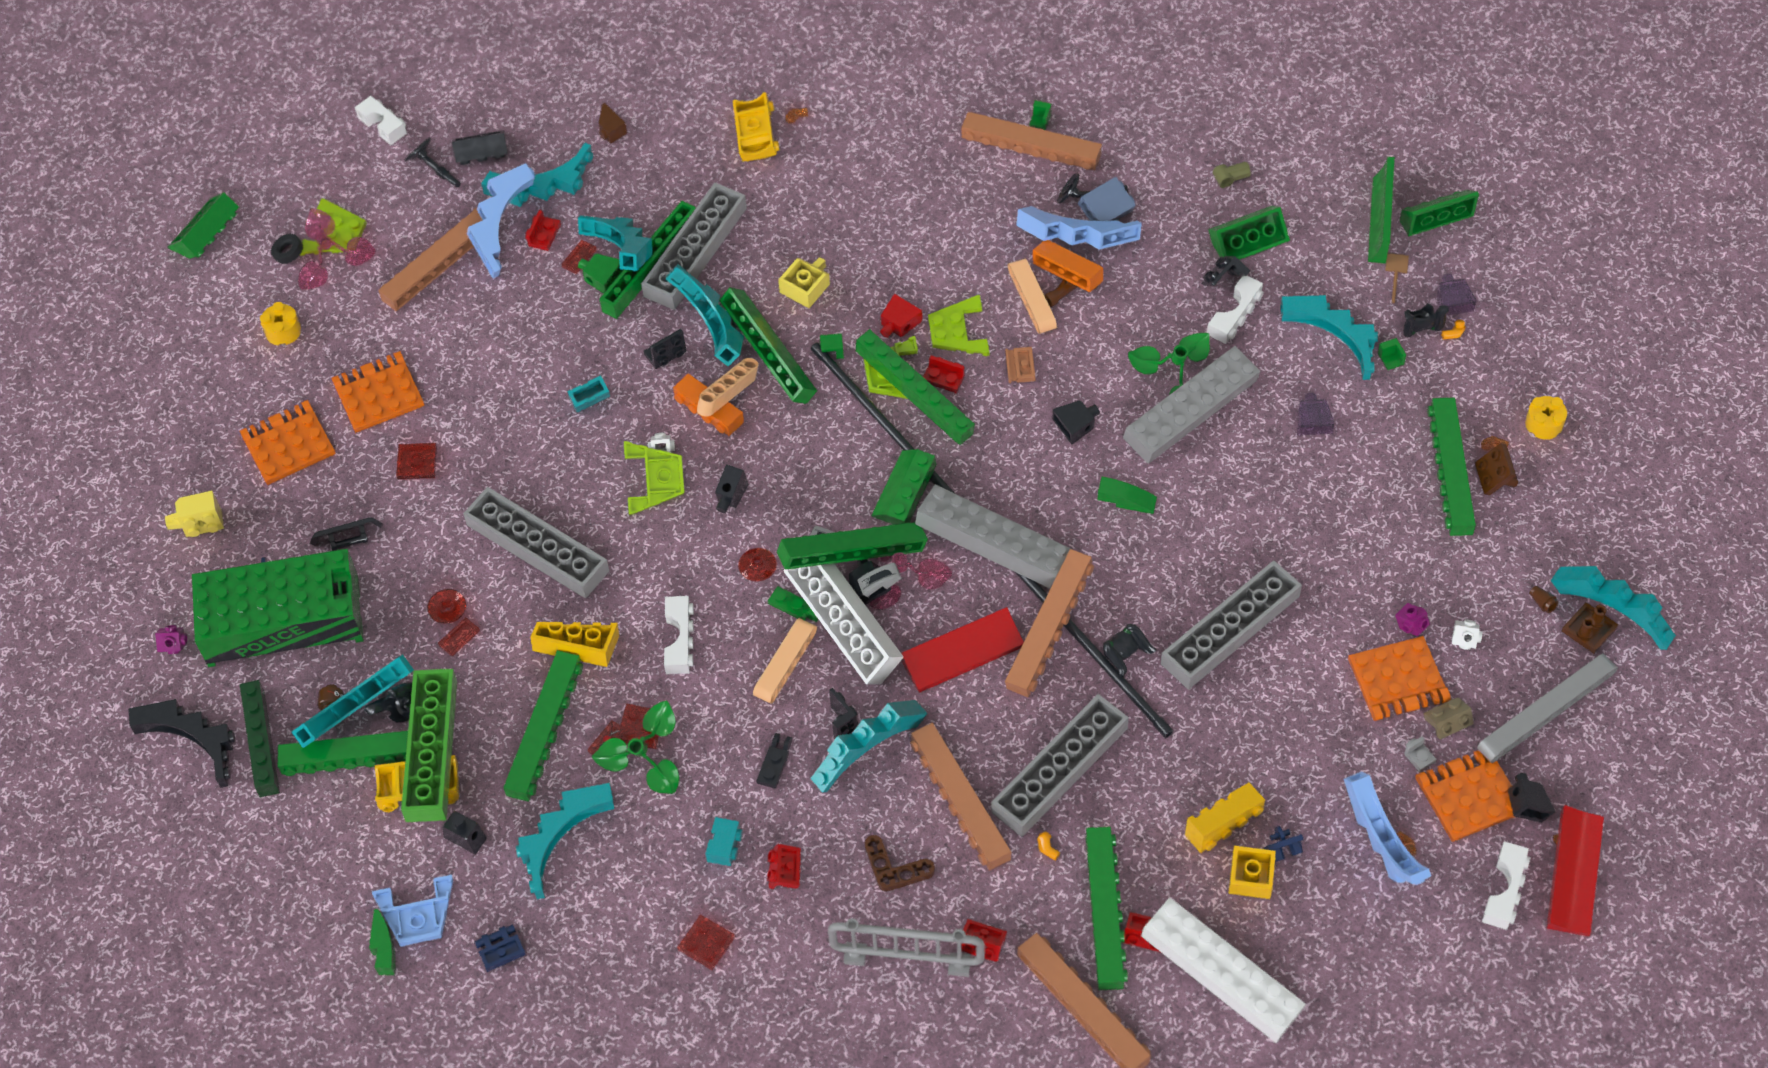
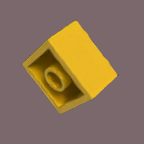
M1234 846L1228 894L1270 899L1276 851Z

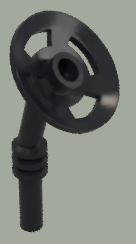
M430 137L404 159L406 162L418 157L427 163L440 178L446 179L456 188L461 185V182L449 174L446 168L439 166L427 155L426 149L431 141Z
M1075 173L1061 190L1057 199L1059 204L1070 196L1081 198L1090 192L1079 191L1077 188L1079 173ZM1124 185L1126 192H1128L1127 185Z

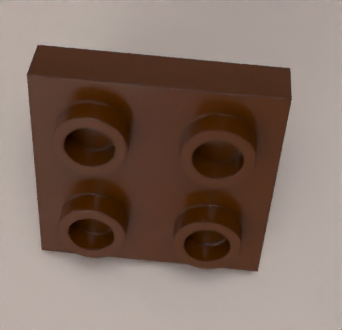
M1498 444L1475 462L1485 495L1493 494L1504 485L1511 488L1517 486L1518 480L1507 444Z
M1585 602L1563 626L1561 631L1595 654L1616 631L1618 624L1605 615L1607 609L1604 605L1598 604L1594 608Z

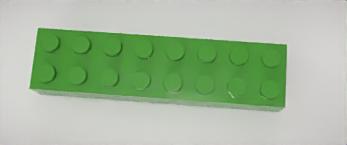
M454 669L413 671L401 806L406 822L447 820L457 679Z

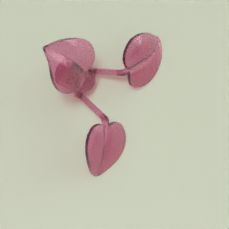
M310 208L305 222V232L309 238L314 239L319 245L317 247L319 264L315 261H309L303 265L298 277L299 287L301 289H314L324 285L327 281L328 272L325 268L321 267L323 264L322 249L327 250L334 245L346 253L345 261L348 264L359 266L374 256L375 248L365 238L356 237L351 239L347 244V249H344L329 236L335 230L334 220L327 213Z
M904 553L876 558L881 562H886L891 558L892 563L897 565L900 573L906 571L909 567L913 572L919 574V584L930 590L941 587L952 576L950 568L935 559L921 561L919 570L912 566L911 562H908L907 556ZM892 585L889 592L870 602L871 608L883 610L892 607L899 601L901 589L896 585Z

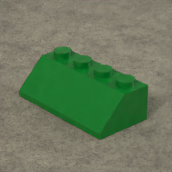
M1472 190L1458 191L1413 207H1406L1401 210L1399 221L1409 237L1473 217L1479 193Z
M225 192L210 198L169 244L168 248L189 259L200 257L205 251L203 248L215 240V234L223 231L226 227L225 223L228 220L231 221L237 215L236 210L239 206Z
M1273 205L1208 229L1212 245L1220 257L1236 256L1239 260L1290 241L1281 207Z
M918 449L903 450L871 516L893 525L910 523L937 466L935 455Z

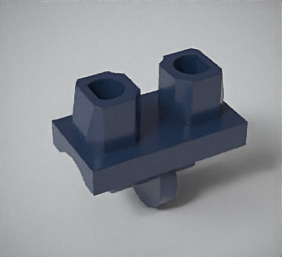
M1280 826L1274 828L1275 834L1269 835L1271 841L1277 839L1278 842L1263 847L1265 850L1276 851L1275 862L1285 859L1282 851L1283 847L1288 846L1291 857L1303 853L1301 841L1304 839L1302 834L1285 839V836L1291 835L1290 830H1282Z

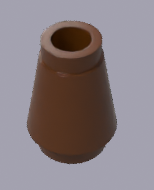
M1534 586L1529 592L1543 612L1551 613L1559 604L1556 596L1538 586Z

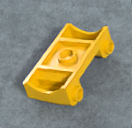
M766 92L751 101L732 100L738 148L742 161L759 160L777 155L780 147L778 140L775 141L773 138L770 118L772 111H774V105L772 101H769Z
M452 755L448 805L459 800L458 762L455 755ZM405 762L375 765L377 784L375 801L378 808L383 812H393L394 809L399 807V801H402Z

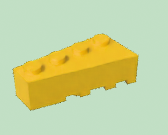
M537 622L530 637L532 650L555 656L558 650L579 655L581 662L607 667L619 638L618 623L601 625V622H593V625H581V622H573V624Z
M1248 782L1231 792L1227 800L1221 798L1216 801L1212 809L1209 810L1206 807L1200 811L1198 817L1195 818L1192 815L1187 818L1185 836L1200 853L1205 850L1210 851L1221 838L1223 840L1227 839L1235 828H1242L1247 824L1249 818L1259 816L1264 810L1265 799Z

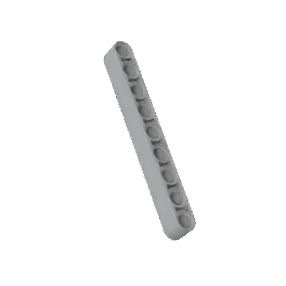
M1600 654L1480 742L1477 749L1491 763H1494L1609 679L1618 670V667L1607 656Z

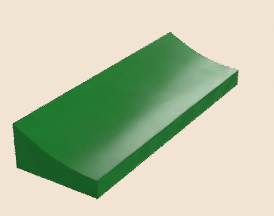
M1387 156L1383 168L1373 177L1368 262L1386 263L1391 236L1395 157Z

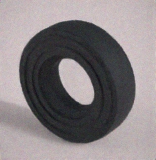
M285 234L274 242L271 254L281 264L290 263L300 256L303 250V243L295 234ZM292 244V247H291L290 250H288V251L285 252V253H282V250H283L286 246Z

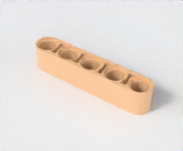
M1027 259L1009 263V274L1038 334L1056 329L1055 317Z
M753 358L743 359L705 389L699 396L697 412L706 417L713 415L754 382L758 370V362Z
M800 618L795 621L758 680L753 696L770 704L774 702L817 631L816 625Z

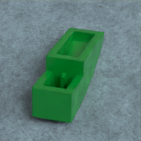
M1102 476L1097 500L1116 503L1118 508L1154 514L1157 496L1129 483Z
M374 909L369 949L372 955H376L375 969L378 975H395L396 959L393 940L379 909Z

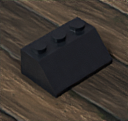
M504 130L452 140L456 163L460 162V165L471 163L470 160L477 159L478 162L488 160L487 157L494 156L495 159L503 158L505 154H508Z

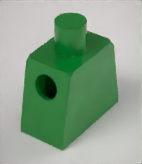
M595 254L590 261L582 258L578 264V268L583 270L584 281L603 294L624 270L620 269L619 259L601 254Z

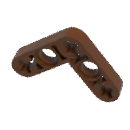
M870 835L865 840V851L877 885L882 891H891L930 879L935 873V865L930 859H921L892 868L882 839L877 835ZM871 842H875V844H877L878 853H874V849L871 846ZM878 859H883L886 862L885 866L880 868L876 867L874 863ZM926 865L929 868V872L925 873L922 870V866ZM914 868L918 871V876H915ZM903 871H909L912 876L905 880L901 878L900 874ZM894 874H897L898 882L894 879ZM887 877V879L890 880V884L886 885V883L883 882V878Z

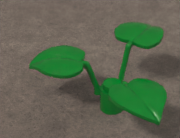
M1196 333L1184 337L1179 345L1175 346L1173 353H1169L1161 361H1159L1160 353L1151 346H1143L1129 351L1128 358L1131 365L1138 372L1146 375L1156 373L1158 365H1162L1170 358L1175 365H1180V386H1174L1169 393L1170 395L1183 385V367L1187 356L1194 362L1203 361L1208 357L1210 352L1209 333Z
M662 701L654 705L645 714L643 728L648 732H652L651 734L640 739L634 738L630 740L628 748L623 740L611 738L600 746L592 755V759L602 768L618 772L628 766L629 760L627 755L642 756L654 766V768L648 771L646 776L649 788L657 793H675L679 785V771L676 765L667 759L661 760L657 765L646 755L648 747L645 743L646 740L654 737L655 734L665 737L674 730L676 718L670 703Z

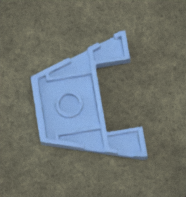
M452 875L433 878L436 898L394 907L391 888L372 891V895L400 947L442 938L453 885Z

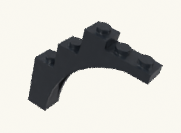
M176 699L128 709L129 725L134 734L165 732L176 734L195 742L213 759L215 779L220 788L228 786V779L231 778L229 767H226V761H229L228 751L233 750L232 742H235V735L233 730L230 731L227 724L210 727L208 718H204L201 711L185 714L183 706H179Z

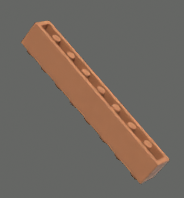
M972 112L967 113L961 127L962 138L968 141L973 140L985 145L997 146L1001 149H1009L1018 153L1030 154L1034 157H1042L1051 161L1066 163L1067 165L1079 166L1087 170H1096L1101 157L1102 144Z
M477 208L467 217L463 218L455 227L448 230L443 237L435 241L426 251H423L419 257L410 262L407 267L397 273L389 282L382 285L378 290L381 300L393 310L398 311L474 246L467 235V230L469 226L482 221Z
M1072 549L1069 550L1005 680L1006 689L1025 697H1029L1030 693L1035 691L1038 683L1037 679L1045 671V662L1047 658H1051L1054 651L1053 646L1061 638V629L1063 625L1068 624L1070 619L1069 613L1072 608L1076 607L1078 603L1077 597L1085 589V580L1087 576H1091L1094 570L1091 556Z
M933 722L912 732L910 745L913 751H918L921 756L919 759L922 766L929 769L931 781L933 784H938L940 796L943 800L947 799L952 816H957L959 819L958 825L963 833L966 832L968 834V841L972 849H977L981 864L983 866L986 865L990 871L1010 861L1011 850Z
M1035 933L1018 947L1017 956L1120 1068H1144L1150 1063L1151 1053L1148 1047L1143 1043L1140 1044L1135 1039L1134 1032L1130 1028L1126 1029L1121 1024L1122 1021L1119 1016L1114 1012L1111 1013L1107 1009L1105 1001L1101 997L1097 998L1092 993L1091 986L1079 979L1077 971L1073 967L1066 965L1063 956L1059 952L1052 950L1049 941L1045 937H1040L1038 933Z

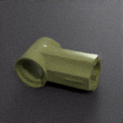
M1241 162L1228 167L1225 164H1221L1215 167L1212 172L1221 188L1232 185L1236 180L1251 176L1248 162Z

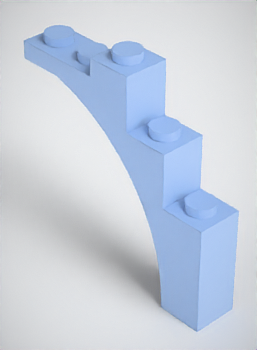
M1361 771L1344 778L1357 823L1366 828L1373 851L1382 855L1389 878L1398 883L1407 881L1416 885L1423 883L1426 878L1431 877L1429 868L1419 864L1392 828L1380 804L1370 775Z

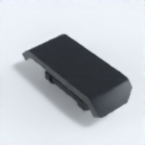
M372 517L315 532L309 544L316 546L320 538L325 536L329 537L332 551L362 542L366 543L368 538L364 526L374 524L382 528L384 524ZM359 527L361 535L335 542L333 534Z

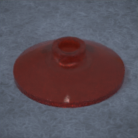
M753 548L746 551L740 557L738 567L744 578L759 582L770 578L774 574L777 561L769 550Z
M443 589L436 592L429 599L427 610L434 621L443 624L452 623L464 614L466 600L457 590Z

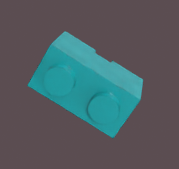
M601 375L582 386L579 385L567 391L576 412L582 411L610 397L609 390Z
M715 817L711 831L714 836L713 840L709 839L705 853L706 859L710 863L731 866L732 860H736L738 855L736 845L737 841L742 839L743 829H740L739 821Z

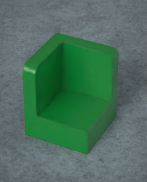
M1035 100L1029 126L1046 130L1051 117L1052 104Z
M842 333L820 335L821 352L836 351V359H843Z
M1397 338L1379 344L1378 355L1387 370L1404 365L1406 353Z

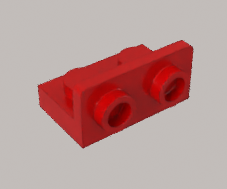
M538 210L537 215H534L530 229H527L525 234L528 246L549 251L561 226V221L545 217L543 210Z
M930 356L929 366L923 378L932 386L957 393L965 377V367L957 362L953 363L941 357Z
M777 844L769 851L768 862H770V869L767 873V881H769L770 889H774L777 885L795 889L800 886L801 848Z
M1130 912L1124 931L1123 943L1160 952L1141 937L1144 927L1152 917Z
M968 919L963 928L965 935H972L982 939L985 944V959L998 962L1001 948L1007 937V931ZM961 943V951L976 956L975 945Z

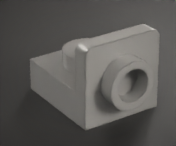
M1423 736L1418 739H1411L1406 744L1404 753L1418 772L1423 771L1436 762V758L1424 745L1425 739Z

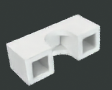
M369 96L355 107L358 118L368 127L374 123L381 122L377 125L379 135L390 145L407 134L405 122L401 118H397L390 109H386L379 100H375L372 96Z

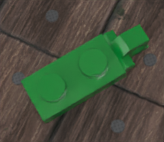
M777 586L767 600L769 605L797 619L806 620L809 618L815 622L818 621L817 616L803 598Z

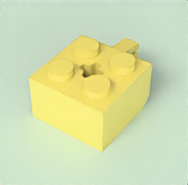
M819 257L811 264L801 258H797L778 279L780 293L810 308L830 285L829 274L824 271L826 261Z
M213 491L179 498L175 502L176 513L165 516L168 530L182 528L186 537H196L199 534L214 533L224 529L222 510Z

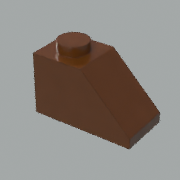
M603 103L598 122L599 135L603 140H607L612 144L627 134L626 123L606 103Z

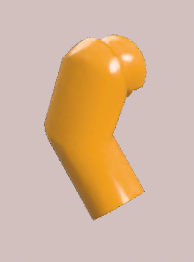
M1461 319L1456 320L1452 330L1441 332L1442 339L1459 338L1466 329L1465 322Z
M1040 833L1037 838L1039 851L1056 861L1060 852L1051 847L1050 833Z

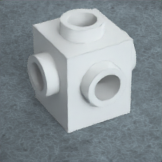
M655 433V436L651 437V442H648V448L672 453V451H675V442L666 433ZM665 443V447L661 448L658 444Z
M1455 620L1452 644L1459 645L1460 648L1466 650L1476 648L1477 643H1481L1483 631H1480L1479 624H1476L1473 620H1464V622Z

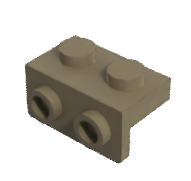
M1459 697L1451 699L1449 702L1424 713L1425 720L1436 729V735L1439 739H1443L1474 724L1471 707Z

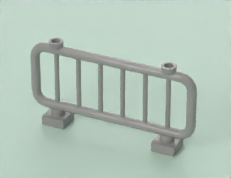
M854 918L848 919L846 923H832L828 927L829 944L834 950L845 953L843 962L847 965L865 966L866 955L949 963L948 975L969 977L970 965H979L985 959L984 941L976 936L965 935V932L961 929H957L953 933L883 927L859 924ZM836 931L851 932L852 942H846V944L837 942ZM855 932L872 934L873 947L863 943H856ZM876 935L893 936L894 949L877 947ZM898 937L914 938L915 951L898 950ZM919 939L936 940V953L919 952ZM940 941L957 943V953L950 952V955L940 954ZM961 943L975 945L976 957H971V954H961Z

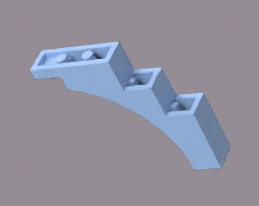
M526 163L488 180L487 188L492 197L478 203L477 212L482 221L469 226L467 230L469 239L492 278L499 276L501 271V264L498 259H495L499 257L501 251L498 235L501 216L511 200L524 189L532 186L535 179L534 171Z
M1033 206L1018 209L1017 216L1018 227L1043 241L1059 238L1070 245L1086 242L1099 250L1140 240L1142 223L1139 221L1123 224L1118 220L1089 221L1072 219L1047 213Z

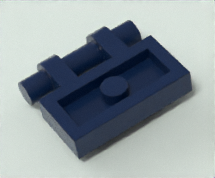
M513 924L507 927L502 926L498 931L489 935L486 933L481 936L482 938L474 941L477 949L483 946L486 947L478 952L487 972L526 955L518 935L509 938L510 934L516 932ZM503 938V941L496 943L494 945L491 944L492 942Z

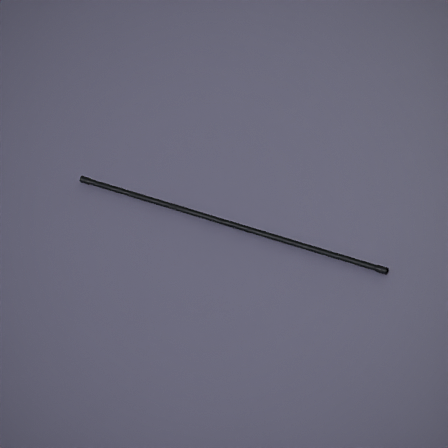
M814 343L810 350L831 370L903 450H914V447L837 365L828 352H821L820 343ZM934 470L930 480L934 484L955 493ZM1016 573L1039 600L1044 603L1048 595L1037 582ZM1069 619L1068 624L1063 626L1153 723V726L1164 738L1172 735L1174 730L1153 710L1124 677L1119 676L1118 670L1077 625Z

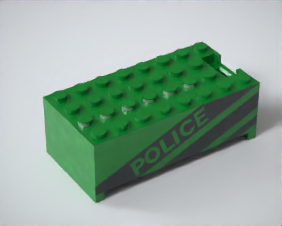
M348 548L192 574L195 643L208 667L216 666V662L354 639L356 643L364 642L359 603V578ZM346 581L347 594H342L341 582ZM333 583H338L339 595H334Z

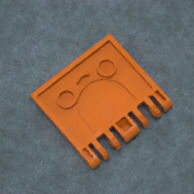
M400 351L393 353L397 365L394 364L391 355L386 356V360L390 365L387 369L383 368L380 359L376 360L380 370L377 373L372 362L359 366L364 378L360 379L356 368L352 369V374L356 381L349 383L345 372L341 374L345 385H342L338 375L331 377L355 433L425 406Z
M308 400L301 402L306 413L304 415L298 404L294 406V410L299 416L295 419H292L287 409L284 410L288 420L286 423L280 413L268 417L272 427L271 430L268 429L264 420L260 421L261 428L264 430V433L258 435L253 425L249 426L254 436L253 438H251L247 428L239 430L266 485L336 454Z
M1424 636L1348 656L1349 663L1374 721L1383 719V715L1385 718L1390 717V710L1387 705L1392 703L1395 713L1399 715L1402 714V707L1405 713L1419 710L1420 704L1423 708L1428 707V700L1425 694H1430L1434 705L1440 704V700L1442 703L1451 700L1449 690L1442 680Z
M1479 750L1473 752L1474 758L1479 765L1477 767H1474L1473 761L1468 755L1462 756V760L1456 758L1446 762V768L1443 764L1437 766L1438 773L1443 779L1442 781L1438 782L1437 776L1432 769L1427 770L1426 773L1423 771L1415 775L1418 784L1452 842L1514 818L1508 789L1512 786L1498 761L1491 763Z

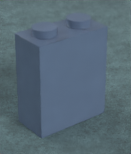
M1117 177L1085 194L1078 202V205L1090 221H1115L1132 212L1136 206L1133 197L1126 192L1124 184Z

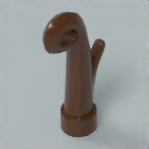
M1063 279L1053 291H1049L1044 295L1049 307L1051 308L1058 304L1059 300L1078 286Z

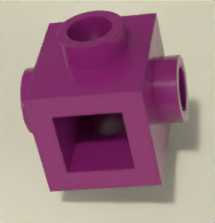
M1407 603L1395 614L1399 628L1415 636H1419L1430 625L1427 611L1410 603Z
M168 625L165 628H160L155 633L157 652L178 654L187 645V634L184 633L183 627Z

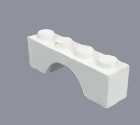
M1242 276L1235 286L1233 296L1239 303V306L1229 312H1216L1207 328V333H1209L1210 337L1225 344L1229 339L1235 337L1238 326L1244 324L1247 313H1252L1255 307L1254 303L1260 301L1263 296L1262 282L1249 276Z
M689 596L665 597L666 622L675 626L680 631L678 639L672 645L664 648L666 674L690 673V666H693V654H690V649H693V637H690V632L694 631L693 620H690V615H694L693 603L689 602Z
M1504 841L1496 868L1507 878L1508 889L1502 894L1489 897L1482 920L1483 923L1506 930L1509 923H1514L1517 912L1513 911L1514 905L1518 906L1521 897L1518 889L1523 887L1526 875L1522 874L1523 869H1527L1530 862V857L1527 856L1528 848Z

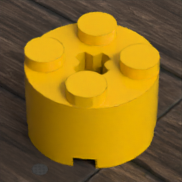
M276 302L260 316L261 326L270 343L274 345H287L299 337L301 325L296 311L291 306L282 302Z
M1551 396L1535 397L1529 406L1525 419L1527 430L1539 439L1555 438L1563 430L1567 418V409L1563 404V400L1559 397Z

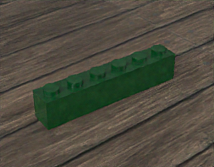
M260 680L239 684L254 787L260 798L278 794L280 790L265 691Z

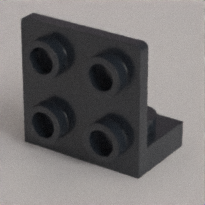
M1221 256L1215 262L1216 266L1212 271L1209 270L1203 276L1202 284L1204 286H1215L1226 272L1231 276H1247L1251 270L1236 256Z
M681 329L643 351L645 357L655 369L667 365L669 361L681 357L686 352L684 333Z
M831 688L829 690L831 708L838 715L832 722L835 740L838 735L852 734L858 725L856 717L858 714L853 706L846 704L844 696L839 691L836 692Z

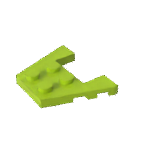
M321 198L316 209L317 214L332 218L321 242L303 239V250L300 256H305L309 253L317 255L322 252H354L366 227V220Z
M980 295L928 314L932 348L949 351L960 350L966 351L969 354L980 353L982 356H989L987 339L968 341L964 314L982 312Z
M915 336L902 343L901 341L895 343L893 347H890L899 356L918 353ZM863 358L868 391L870 393L908 399Z
M628 441L623 442L625 459H645L647 496L627 498L629 515L684 494L681 455L648 448L643 445H636Z

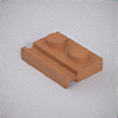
M1032 347L1013 348V350L1005 349L1008 383H1011V381H1017V383L1035 381Z

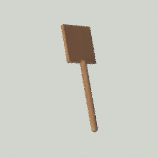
M1387 254L1385 271L1394 272L1392 304L1395 303L1398 273H1407L1409 256Z

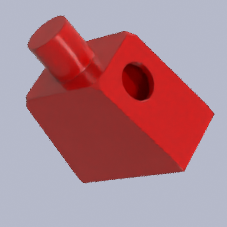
M894 294L881 314V325L883 328L880 330V333L886 338L892 333L903 337L923 321L922 310Z

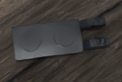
M775 733L756 780L757 784L774 789L777 788L789 756L792 737L787 736L783 749H779L777 746L781 737L780 734Z

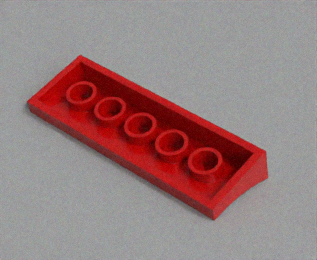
M1008 607L902 652L901 654L904 657L902 663L917 691L920 693L1021 649L1024 641L1011 617Z
M1567 805L1563 806L1560 814L1546 929L1590 936L1604 816L1587 813Z

